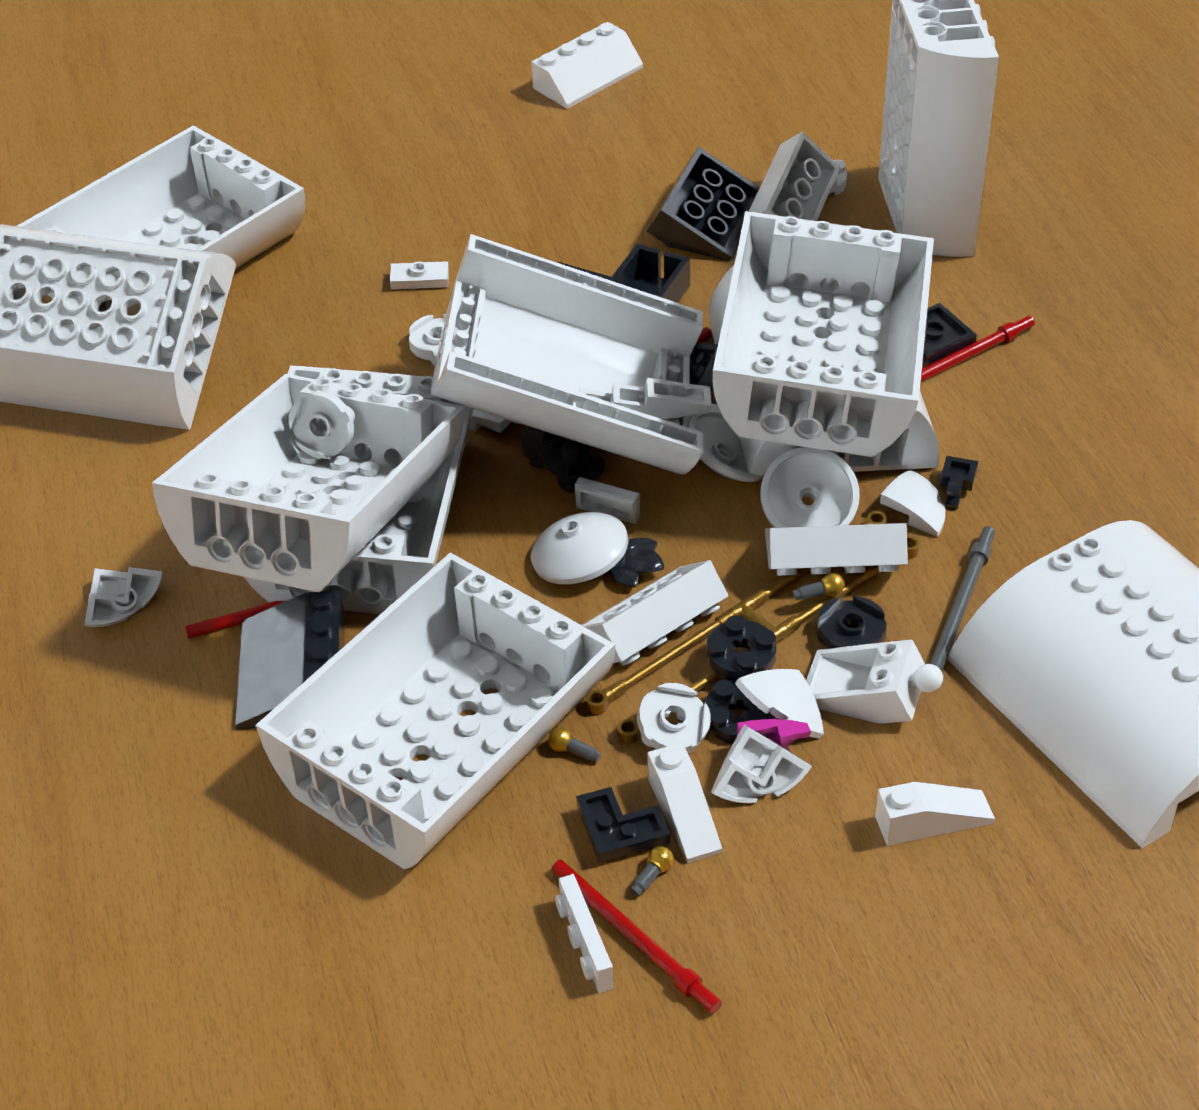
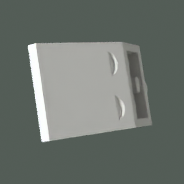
M911 639L817 650L806 682L815 697L819 710L882 724L912 721L921 691L931 693L938 690L943 683V674L937 666L925 664Z

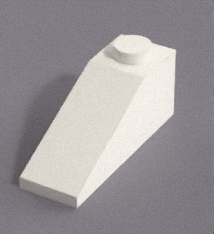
M680 742L647 752L648 781L686 863L721 854L722 846L698 775L683 743Z
M910 782L878 789L875 817L887 846L990 825L995 822L993 813L982 790L920 782Z

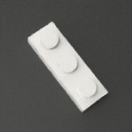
M574 874L559 878L560 894L555 896V902L560 917H567L570 926H567L573 948L580 947L583 957H580L584 976L587 981L593 979L598 993L614 989L613 966Z

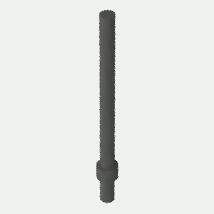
M984 527L978 542L972 545L969 553V565L930 661V664L937 666L941 672L982 566L988 563L992 553L990 546L995 535V530L992 527Z

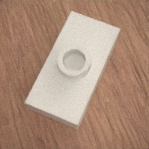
M419 261L391 264V290L448 287V261Z
M581 477L575 483L576 508L608 514L636 524L640 518V493Z

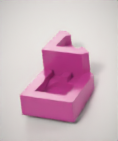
M762 719L737 723V736L742 727L746 725L789 752L788 746L796 739H806L811 735L808 723L800 721Z

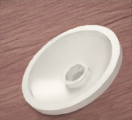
M711 408L710 411L693 414L690 417L687 427L703 432V453L700 459L710 469L726 478L741 482H753L764 478V476H757L748 472L740 438L728 425L720 409Z
M809 447L795 448L776 458L764 475L760 491L764 514L774 528L849 525L858 509L860 497L856 476L841 457L829 450ZM806 496L812 498L813 504L805 505L802 502V498Z
M600 512L573 514L556 521L539 536L531 552L532 565L542 579L551 583L576 584L585 582L604 574L620 561L627 550L628 534L623 523L611 515Z

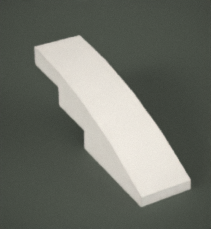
M647 378L645 388L613 383L611 393L579 389V393L660 419L678 418L707 412L711 409V393L708 386Z

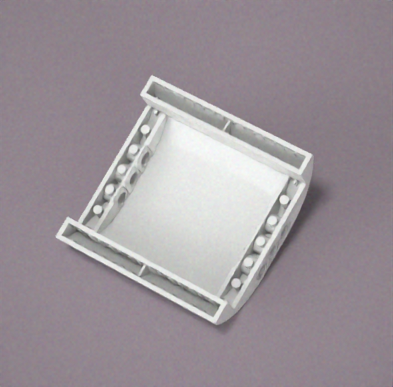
M470 234L442 328L431 394L454 403L684 475L696 465L703 453V432L687 427L689 415L660 419L579 393V389L611 393L613 383L645 388L647 378L689 384L690 355L703 329V311Z
M1132 520L1118 521L1091 531L1022 569L997 589L966 624L949 653L948 661L1141 848L1170 832L1178 803L1199 791V568L1142 522Z

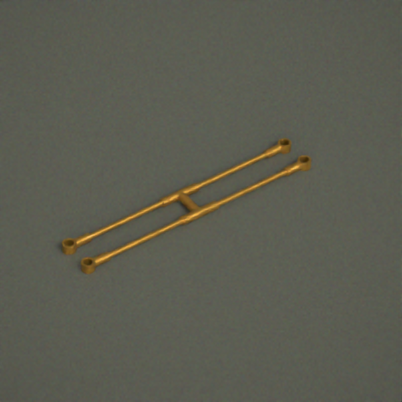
M872 511L867 515V521L861 525L886 524L887 517L880 511ZM910 535L907 536L908 559H913L918 556L920 542L916 537ZM878 565L872 566L846 583L843 592L838 596H827L798 616L793 615L774 627L753 609L766 602L769 596L811 570V568H797V575H786L765 590L760 589L716 617L715 622L626 679H620L602 691H590L586 696L587 711L592 715L603 714L607 710V704L628 691L629 686L709 636L717 626L726 623L727 618L731 616H742L745 620L757 622L765 626L768 630L775 633L777 643L801 627L802 622L819 612L827 602L834 598L842 597L879 572ZM712 671L689 687L697 692L719 678L720 675ZM637 718L634 720L624 719L619 722L617 726L619 741L627 745L635 743L639 739L640 733Z

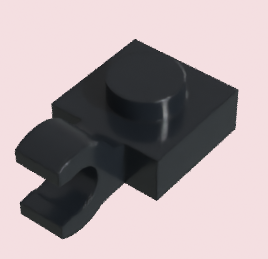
M946 456L940 478V485L947 487L945 507L958 509L962 490L972 491L979 461Z

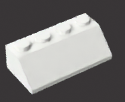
M606 22L531 62L533 89L568 109L643 68V62L626 32Z
M801 132L780 144L749 212L782 217L793 216L798 219L817 221L841 167L804 132Z
M907 523L765 528L769 569H777V575H797V568H811V574H830L831 567H844L845 573L865 572V566L878 565L879 572L899 571V565L908 564Z
M711 560L676 568L582 624V626L614 643L615 656L613 663L620 662L621 665H626L640 657L638 651L646 646L651 649L664 643L667 640L665 635L673 630L680 632L693 625L692 618L699 614L706 616L719 609L718 602L729 595Z

